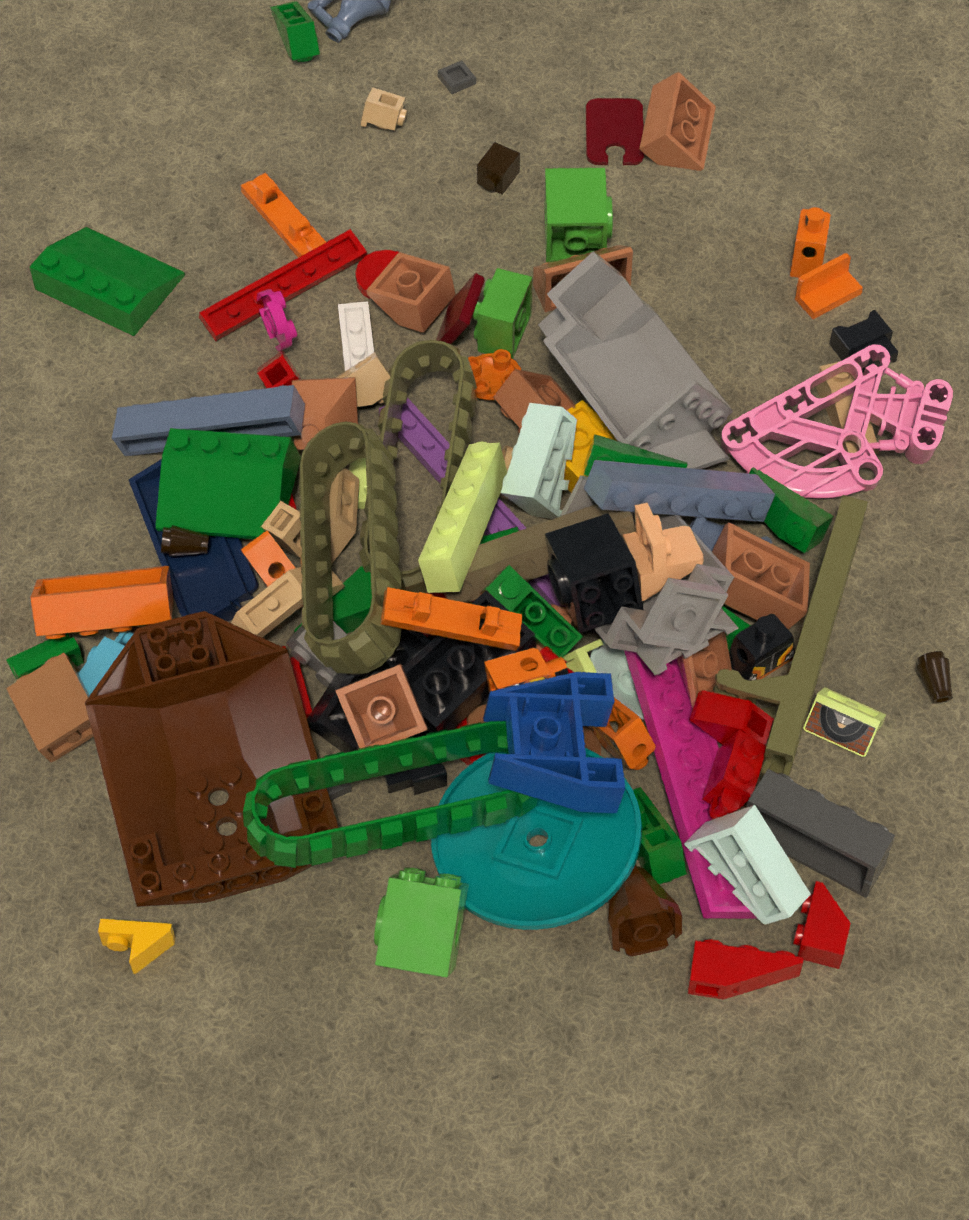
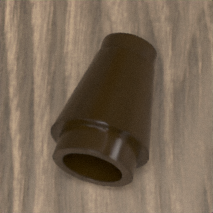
M172 525L171 528L163 527L161 553L169 554V557L207 554L209 535Z
M942 651L929 652L920 656L917 659L919 665L916 669L933 703L937 704L951 700L953 696L951 693L949 659L945 658Z

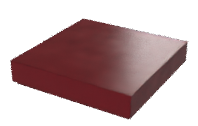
M475 273L450 301L436 338L437 341L452 344L469 326L485 282L483 276Z

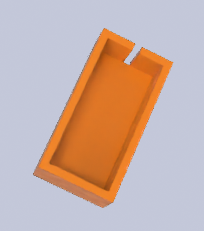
M169 566L38 579L30 597L36 636L45 635L46 639L62 638L66 635L65 633L79 632V635L87 636L98 633L100 629L112 628L114 632H124L131 630L132 626H148L171 620L174 606Z

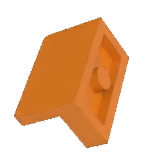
M844 253L799 277L795 300L812 319L862 294L863 287L848 272L851 260L848 253Z

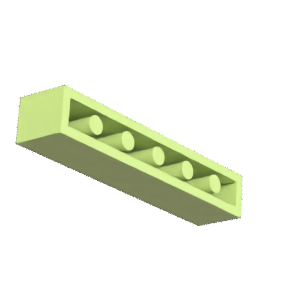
M500 442L469 444L418 559L428 593L460 592L501 493L503 479L507 474Z

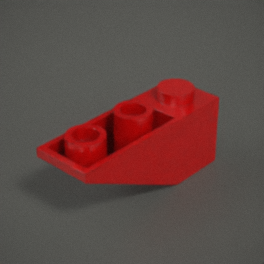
M713 939L695 940L688 994L724 1000L800 976L804 958L797 957L788 951L772 953L759 951L757 947L751 945L734 947L723 945L722 942Z

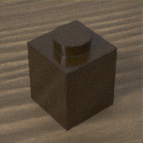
M494 142L477 164V184L488 191H495L503 195L520 172V153Z

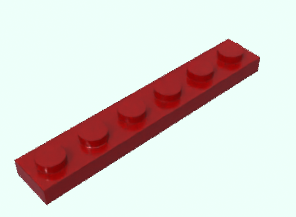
M349 229L199 312V319L214 340L217 341L261 316L259 309L264 307L263 300L257 301V293L271 289L273 292L280 291L285 302L361 261L367 255V251L353 231Z

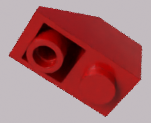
M283 351L257 368V374L266 388L283 385L289 386L292 385V380H302Z
M702 690L698 692L689 720L722 745L738 729L766 745L774 718L749 700Z
M816 881L813 893H810L811 895L802 904L801 913L807 914L805 925L798 923L793 944L800 946L797 957H803L806 961L839 969L851 923L822 882Z

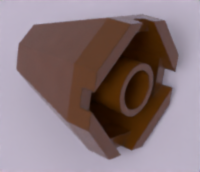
M637 865L634 866L630 876L624 881L618 892L609 900L608 926L612 949L620 952V948H623L626 955L631 957L663 950L669 945L667 939L672 934L675 939L682 934V914L678 904L644 868Z

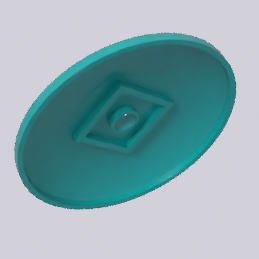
M585 748L586 757L603 758L599 754ZM490 752L470 764L453 780L438 806L508 790L488 782L495 753H507ZM625 777V791L617 813L580 812L538 799L535 808L521 817L515 816L508 819L505 823L487 827L484 825L472 827L469 831L456 834L446 833L437 835V838L431 839L434 863L439 875L440 873L461 876L460 883L469 884L465 909L485 921L521 930H539L566 925L591 914L603 906L618 892L624 881L630 876L636 864L642 840V822L637 799ZM536 835H543L548 838L545 844L538 847L530 845L529 841Z

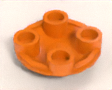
M498 349L494 353L482 354L477 357H468L477 386L474 390L475 395L479 399L495 400L493 398L514 369L521 370L518 363L511 358L510 352L504 349Z

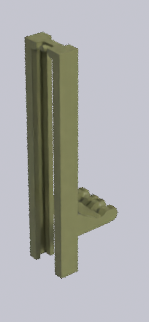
M845 495L842 496L789 674L749 681L743 679L738 671H730L724 668L723 670L720 669L715 675L716 685L713 687L714 693L749 700L755 705L757 699L779 705L761 708L774 720L759 780L762 779L767 769L775 773L790 775L860 538L868 501Z

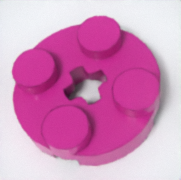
M271 289L257 293V301L263 300L264 307L259 309L266 332L270 339L276 337L280 343L275 348L278 351H282L292 347L293 338L297 337V331L292 320L287 321L283 311L286 308V303L280 291L273 292Z

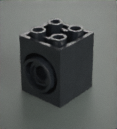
M609 513L545 533L550 559L547 561V569L554 593L560 605L566 606L579 633L613 623L621 606L643 610L636 562Z

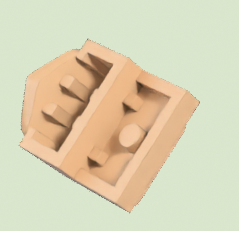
M648 503L635 505L636 532L623 534V540L636 562L643 602L660 593L668 578L682 580L690 575L696 564L703 565L704 558L690 527L679 526L662 530L659 516L653 515Z

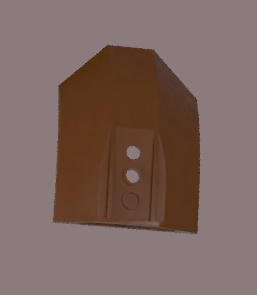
M206 611L137 628L85 701L137 907L207 903L283 882L312 867L311 864L296 866V868L274 865V862L270 861L266 856L260 857L247 841V828L244 827L243 822L246 794L254 791L256 779L273 768L278 769L287 766L289 763L318 759L288 649ZM327 788L287 796L271 802L267 806V818L260 819L261 823L264 826L269 825L274 833L286 837L304 836L339 828ZM219 790L226 792L229 798L225 804L215 806L209 802V797L213 792ZM231 822L237 826L233 834L225 836L218 833L220 825Z

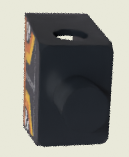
M775 614L760 617L756 623L739 632L734 637L729 651L732 670L738 671L743 679L749 681L766 677L793 660L795 654L794 637Z

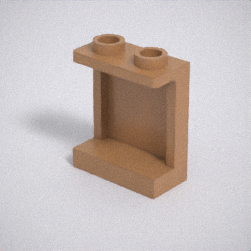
M65 653L50 658L43 666L30 674L21 676L14 684L6 688L38 751L50 762L61 758L93 738L85 701L88 699L89 694L77 673L78 668Z

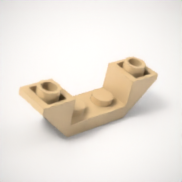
M346 468L337 474L331 484L329 494L331 565L356 533L359 478Z
M301 567L288 570L237 611L231 623L263 638L303 605ZM332 571V596H334L345 585Z

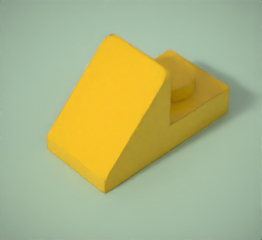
M100 919L98 928L103 946L120 952L131 948L129 963L133 974L138 973L175 944L174 930L172 924Z

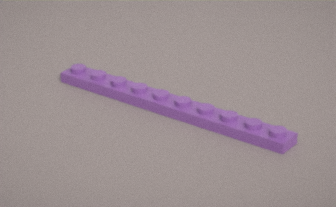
M407 397L406 403L402 407L401 420L403 421L402 430L398 433V438L440 483L441 478L445 477L447 461L444 460L445 450L449 449L450 444ZM498 498L484 534L490 535L514 527H518L519 531L526 529L520 520ZM549 574L528 581L550 605H560L554 593Z

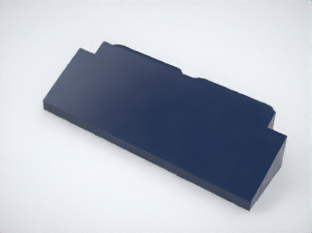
M160 459L130 478L129 483L161 566H169L172 593L180 615L182 617L206 611L225 621L233 620L236 612L242 608L240 602L253 599L252 593L258 587L254 571L241 551L243 548L240 538L209 535L207 554L169 557V554L161 553L163 531H157L155 528L162 460Z

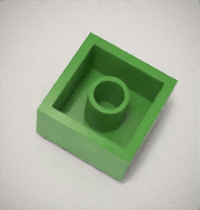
M497 268L493 278L486 281L483 301H478L474 310L473 318L477 320L474 339H477L478 352L487 354L494 353L498 349H504L510 352L513 359L532 315V277Z

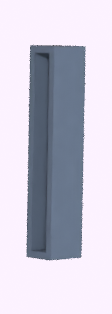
M283 385L274 388L221 393L219 395L191 397L189 399L158 403L135 404L117 408L112 439L124 456L163 452L170 428L281 437L301 435L305 403L294 385Z
M602 460L594 461L584 490L602 510L635 512V505L648 503L654 514L764 522L775 496V493L757 474Z

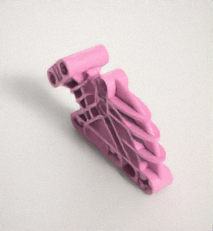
M874 344L730 421L722 430L720 444L722 449L727 454L732 455L748 474L751 468L754 467L804 498H835L859 491H869L877 486L883 474L882 465L873 449H879V451L894 450L897 453L904 452L906 458L915 464H923L930 460L942 438L945 427L943 425L947 419L946 415L951 405L953 390L948 382L941 379L930 381L924 389L922 382L912 381L902 373L900 375L888 368L890 363L888 350L881 345ZM871 358L873 361L879 360V367L875 364L867 366L869 359ZM842 372L852 374L855 379L851 384L822 399L814 397L810 392L815 386ZM887 374L895 379L896 384L906 389L905 394H894L896 386L891 387L889 394H877L881 377ZM853 393L843 429L807 420L808 417ZM786 403H789L790 406L798 404L796 412L793 413L791 409L785 411ZM869 421L879 426L877 435L882 436L884 430L893 434L892 439L869 443L865 437ZM748 425L749 431L745 433L746 426ZM733 433L736 437L742 435L740 443H737L735 440L729 441L730 434ZM771 439L792 446L775 455L761 443ZM853 441L858 445L859 451L848 453L844 450L842 443ZM805 449L827 454L805 467L785 461ZM837 459L842 465L833 468H822ZM861 468H869L874 472L875 478L870 481L864 480L858 472Z

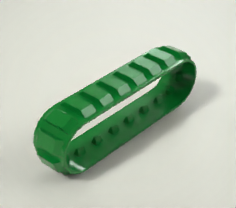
M491 721L465 725L449 731L442 730L428 733L426 736L400 739L380 746L377 744L363 747L357 751L326 755L320 759H308L289 763L287 766L278 769L273 768L256 779L254 791L246 794L243 822L244 827L247 828V841L260 857L266 856L270 861L274 862V865L296 868V866L308 864L314 866L331 862L334 858L343 856L349 858L367 854L368 851L380 848L385 850L394 848L410 841L420 842L437 838V835L465 832L471 830L472 827L481 825L487 827L505 823L506 820L515 816L521 817L535 808L538 799L506 790L304 836L286 837L274 833L269 825L264 826L260 819L267 818V806L271 802L287 796L488 752H504L509 754L506 721Z

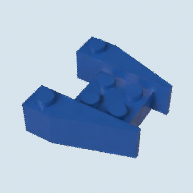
M574 672L490 691L483 721H506L509 754L495 753L488 778L489 784L580 812L617 813L625 791L622 759L586 757L583 726H607L614 704L611 673Z

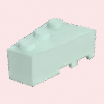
M529 403L527 412L522 419V428L512 451V459L507 474L503 479L501 494L532 516L554 519L560 517L563 511L560 510L562 490H568L569 480H564L566 459L572 460L577 419L560 406Z
M755 805L705 822L684 843L691 852L696 849L711 864L708 869L715 876L720 873L735 888L732 893L764 925L791 917L811 895Z

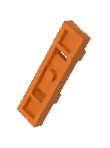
M266 173L241 185V192L298 258L326 243L307 218L300 213Z
M387 587L384 592L381 625L516 651L520 646L522 614L390 587ZM480 618H483L485 621L479 630Z

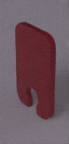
M595 98L587 102L586 157L590 163L594 165H608L606 150L611 146H619L625 150L623 165H638L644 160V153L639 149L644 130L643 105L639 100L632 98Z

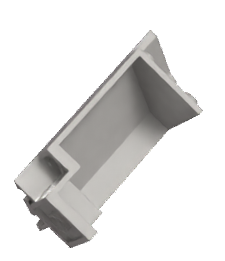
M593 251L547 293L557 308L538 324L547 337L543 342L617 441L687 462V468L703 469L729 460V456L710 431L725 423L727 417L733 412L732 408L655 310L636 294L618 270Z
M580 475L560 516L596 504L584 490L588 477ZM631 512L635 525V512ZM653 513V515L659 516L662 530L688 526L679 515ZM694 532L693 534L703 553V565L696 564L692 573L682 580L668 578L660 593L642 602L643 610L621 606L613 623L594 628L609 648L636 652L655 676L667 670L666 664L682 655L686 659L709 646L708 640L724 631L728 635L739 629L722 609L728 597L726 592L734 576Z

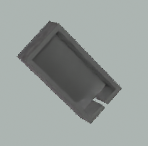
M767 769L749 798L747 807L753 805L757 807L788 857L867 898L886 865L895 835L890 833L882 824L871 823L858 816L851 808L839 806L827 800L820 792L813 789L808 790L798 785L788 775L775 773Z

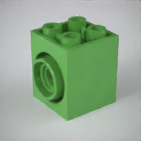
M545 168L546 262H555L574 255H582L601 248H607V239L612 238L613 207L612 197L607 196L605 168Z
M404 867V870H400L389 877L386 895L382 897L379 905L374 933V944L378 946L375 965L447 978L456 967L469 884L460 883L461 876L440 873L439 876L431 878L425 877V870Z

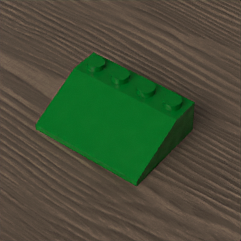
M88 227L47 246L29 267L35 290L132 336L138 333L185 276V272Z
M170 428L161 460L155 527L157 531H163V527L171 528L172 525L210 536L256 539L265 532L261 526L280 501L287 505L289 504L301 456L291 437Z

